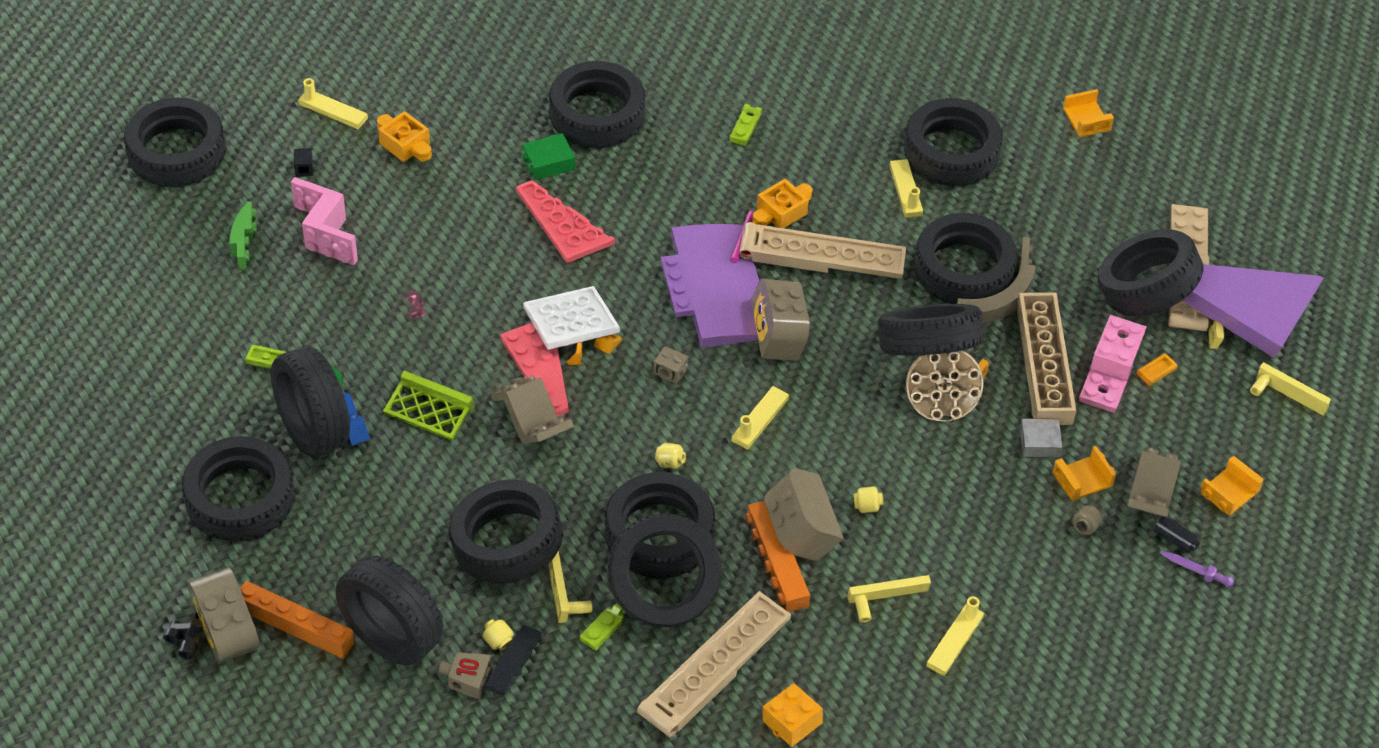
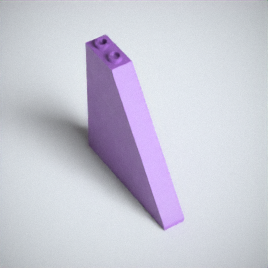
M1203 264L1204 271L1198 286L1182 301L1212 320L1221 323L1228 330L1274 358L1307 307L1323 277Z

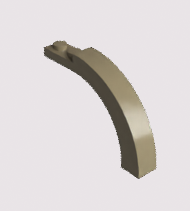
M1022 238L1019 274L1008 288L986 298H958L957 304L978 306L982 311L983 324L1001 319L1016 310L1019 293L1030 292L1036 266L1032 265V259H1029L1033 251V245H1030V238Z

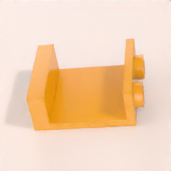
M1097 89L1065 96L1063 110L1079 137L1106 132L1112 129L1114 117L1111 113L1103 114L1096 102L1098 97Z
M1096 446L1092 447L1090 457L1066 465L1062 458L1056 460L1052 472L1071 501L1112 487L1116 477L1114 468L1108 464L1105 455Z
M1232 456L1228 460L1226 469L1212 481L1203 480L1200 493L1218 506L1221 511L1231 516L1261 490L1264 479L1235 456Z

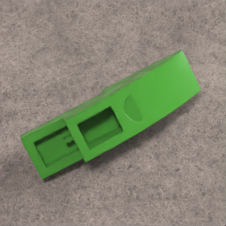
M251 201L247 202L238 213L230 233L231 256H237L239 269H247L246 261H250V254L246 248L250 247L249 241H254V233H257L256 222H253V220H257L256 209L252 208Z

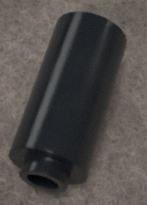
M1162 516L1154 528L1156 534L1187 553L1191 550L1194 552L1200 544L1198 535L1169 517Z

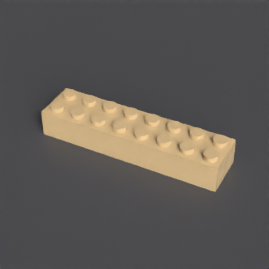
M1019 293L1016 309L1033 419H1059V425H1073L1076 406L1057 293Z

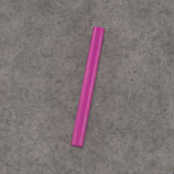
M754 211L748 212L744 225L753 222ZM744 225L731 257L733 263H737L740 257L739 251Z

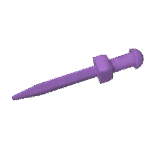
M1160 551L1163 556L1172 562L1204 575V580L1207 582L1216 580L1225 584V587H1231L1234 583L1231 576L1228 578L1217 573V568L1212 565L1206 568L1177 554Z

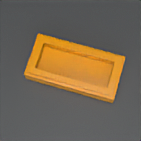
M1164 353L1138 369L1136 374L1148 386H1151L1175 371L1178 365Z

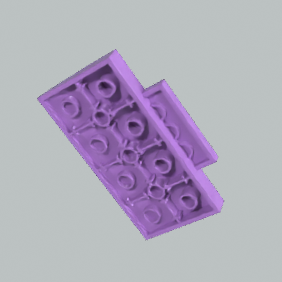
M703 224L672 227L671 238L676 255L661 257V265L675 317L693 316L701 348L758 340L750 302L759 282L752 258L743 259L742 257H739L737 263L731 261L743 225Z

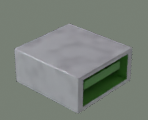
M1022 419L1020 434L1023 457H1060L1062 442L1059 419Z

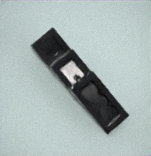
M523 625L505 650L488 679L485 688L505 695L522 674L523 666L530 659L533 648L542 638V632Z

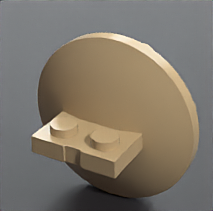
M964 350L943 354L919 355L911 364L906 376V392L910 403L919 414L930 420L952 421L964 417L977 405L983 391L981 369L975 359ZM942 416L952 417V419L949 420H939L942 418Z

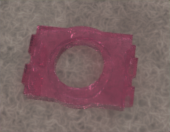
M415 289L407 292L405 297L408 298L409 302L413 301L414 309L409 310L408 313L413 319L424 316L425 310L421 295Z

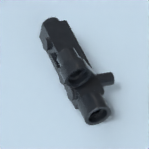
M196 609L190 623H181L173 620L163 635V639L170 644H178L180 639H184L181 641L177 655L185 660L193 659L197 649L196 644L203 629V623L200 621Z

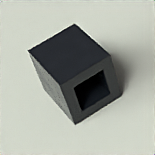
M312 148L294 149L295 177L314 176Z

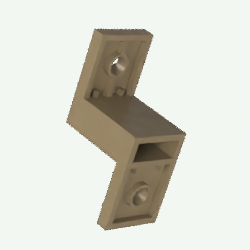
M534 375L524 378L520 377L511 381L512 384L495 388V392L490 394L492 401L504 400L521 443L540 442L574 427L571 419L564 420L563 417L558 419L541 377L534 378Z
M1147 447L1146 451L1142 450L1127 506L1167 517L1181 460H1178V455L1167 452L1165 456L1159 455L1158 450Z

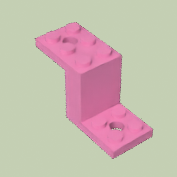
M294 177L291 181L294 207L310 212L302 222L305 248L324 254L327 257L338 259L344 263L355 265L358 261L355 235L339 230L346 220L343 194Z

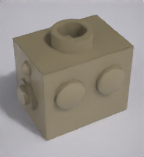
M665 346L654 360L653 374L677 384L688 369V356Z

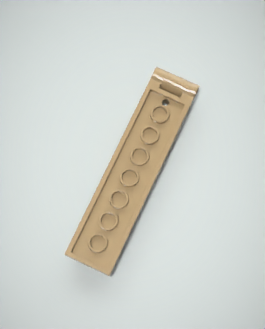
M1172 204L1170 229L1181 231L1190 236L1195 243L1203 264L1209 265L1208 208ZM1181 301L1169 308V327L1207 331L1209 317L1187 303Z
M749 222L744 225L739 254L743 259L752 258L753 262L826 273H828V268L902 279L906 247L757 225Z
M759 591L647 699L642 701L637 709V713L671 738L737 675V670L790 620L791 614Z

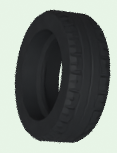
M587 61L575 64L559 74L550 87V120L559 134L563 133L565 138L574 144L590 148L615 146L631 138L641 128L645 117V90L637 76L621 65L606 61ZM605 92L619 97L626 103V106L612 115L592 117L576 112L568 103L584 93Z
M175 97L147 104L131 117L124 131V144L130 167L142 179L159 186L181 187L199 182L212 174L225 156L226 144L220 117L209 106L194 99ZM172 129L193 130L205 137L199 146L179 155H161L145 148L146 144L154 136Z
M938 99L919 107L910 116L905 132L904 154L910 166L919 175L931 182L945 186L971 185L989 176L996 168L1000 158L1003 133L996 118L984 107L964 99ZM955 129L972 135L980 142L982 148L966 155H950L931 147L924 137L937 130Z
M972 213L949 214L932 221L920 233L915 252L914 270L921 285L931 295L946 303L957 304L958 298L981 299L996 295L1008 288L1014 277L1017 249L1010 234L995 221ZM950 245H971L988 253L994 259L996 266L982 274H960L944 267L934 254Z
M1172 229L1153 230L1130 238L1112 250L1099 268L1098 283L1108 305L1113 310L1127 316H1144L1161 312L1184 300L1198 286L1203 275L1204 266L1195 243L1190 236ZM1171 263L1163 271L1152 277L1130 282L1139 273L1151 267Z
M937 304L903 308L884 313L878 319L880 348L886 354L918 356L950 353L979 346L984 340L982 311L978 306L969 304Z
M303 346L278 355L271 366L272 390L281 419L293 442L304 454L312 457H317L343 447L349 439L350 419L342 388L329 362L321 352L310 346Z
M228 437L207 445L189 461L182 477V493L190 520L203 533L225 541H247L271 532L288 516L295 499L292 468L287 457L273 444L254 437ZM235 469L257 470L269 476L273 481L271 491L261 501L245 508H222L210 503L204 496V492L212 480L225 472Z
M651 472L636 476L618 487L607 503L605 510V539L610 552L619 535L626 529V519L636 510L655 504L669 505L682 510L692 521L706 530L714 541L715 511L712 502L700 486L683 476L667 472ZM683 540L667 546L641 543L632 555L629 571L645 577L670 578L693 570L699 563L692 548Z
M500 480L477 488L459 503L449 522V538L460 567L467 574L478 580L495 584L518 582L543 570L558 553L563 537L560 516L552 496L540 486L523 480ZM524 514L539 521L536 530L531 536L515 546L504 549H488L473 543V539L479 529L487 522L499 516Z
M655 514L634 522L619 535L608 558L607 577L614 599L629 616L650 626L675 627L696 619L711 605L721 583L722 564L719 551L714 544L715 542L699 524L680 515ZM659 535L674 536L686 542L696 554L699 563V578L692 593L683 601L670 606H658L645 601L633 588L629 576L630 560L637 547L645 540Z
M376 555L365 556L358 560L337 581L335 590L336 600L343 617L355 634L369 648L383 658L399 665H413L421 661L441 641L443 620L435 601L425 587L410 572L396 562Z

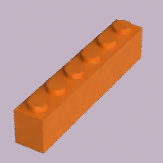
M765 501L749 504L748 511L745 513L746 523L751 525L753 540L758 542V552L760 557H764L765 570L767 573H770L771 585L778 592L777 599L779 605H783L787 612L809 607L810 593L794 555L787 551L778 540Z
M245 581L240 588L250 616L342 659L345 658L354 645L352 629L249 581Z

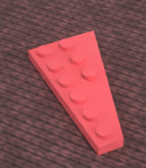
M534 181L516 186V192L566 263L616 244L615 238L612 236L608 237L601 228L591 225L588 219L571 207L564 206L561 200L550 196L547 190Z
M532 322L500 334V340L523 376L529 377L534 375V378H542L557 417L568 413V402L558 349H547Z

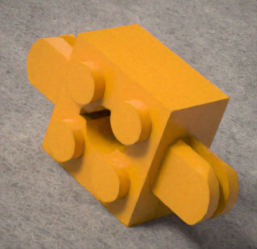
M405 111L394 119L388 114L378 117L377 128L379 144L403 162L412 156H415L421 162L431 158L432 149L429 146V129Z
M783 179L761 192L757 196V211L753 213V223L764 226L772 223L777 228H785L808 214V204L812 198L811 186L802 183L795 188L789 181Z

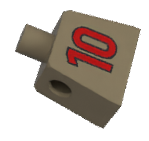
M459 652L456 654L453 663L441 662L439 673L448 675V684L451 689L480 700L491 669V655Z

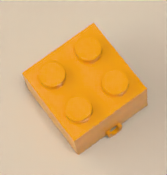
M794 683L762 706L763 722L773 730L775 737H781L791 747L823 723V708Z

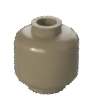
M1083 506L1074 515L1072 523L1076 531L1083 535H1090L1102 523V516L1095 507Z

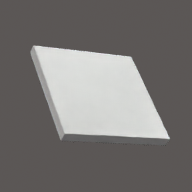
M594 286L523 303L524 310L547 349L620 333L619 325Z

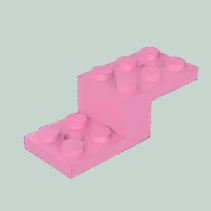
M1110 315L1095 351L1091 369L1079 396V402L1112 413L1116 412L1147 326ZM1123 334L1126 338H1121L1118 335ZM1104 389L1107 393H1101L1098 390Z

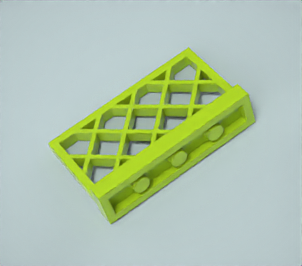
M403 371L400 376L401 381L383 410L384 414L453 441L468 413H472L475 407L473 397ZM404 387L411 390L412 394L401 398L400 393ZM422 395L429 398V401L418 404L416 397ZM414 398L416 405L405 409L403 402ZM445 403L446 408L435 410L433 404ZM402 404L403 410L397 412L391 410L393 405ZM431 405L433 412L422 415L420 409ZM415 410L419 411L420 417L414 419L408 417L407 413ZM452 410H463L460 416L452 417ZM448 412L451 419L440 422L437 415ZM435 416L436 424L427 425L425 423V419ZM451 423L454 426L451 433L442 430V426Z

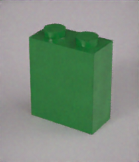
M563 133L522 144L521 159L523 162H526L527 171L529 174H532L535 181L575 170V156Z

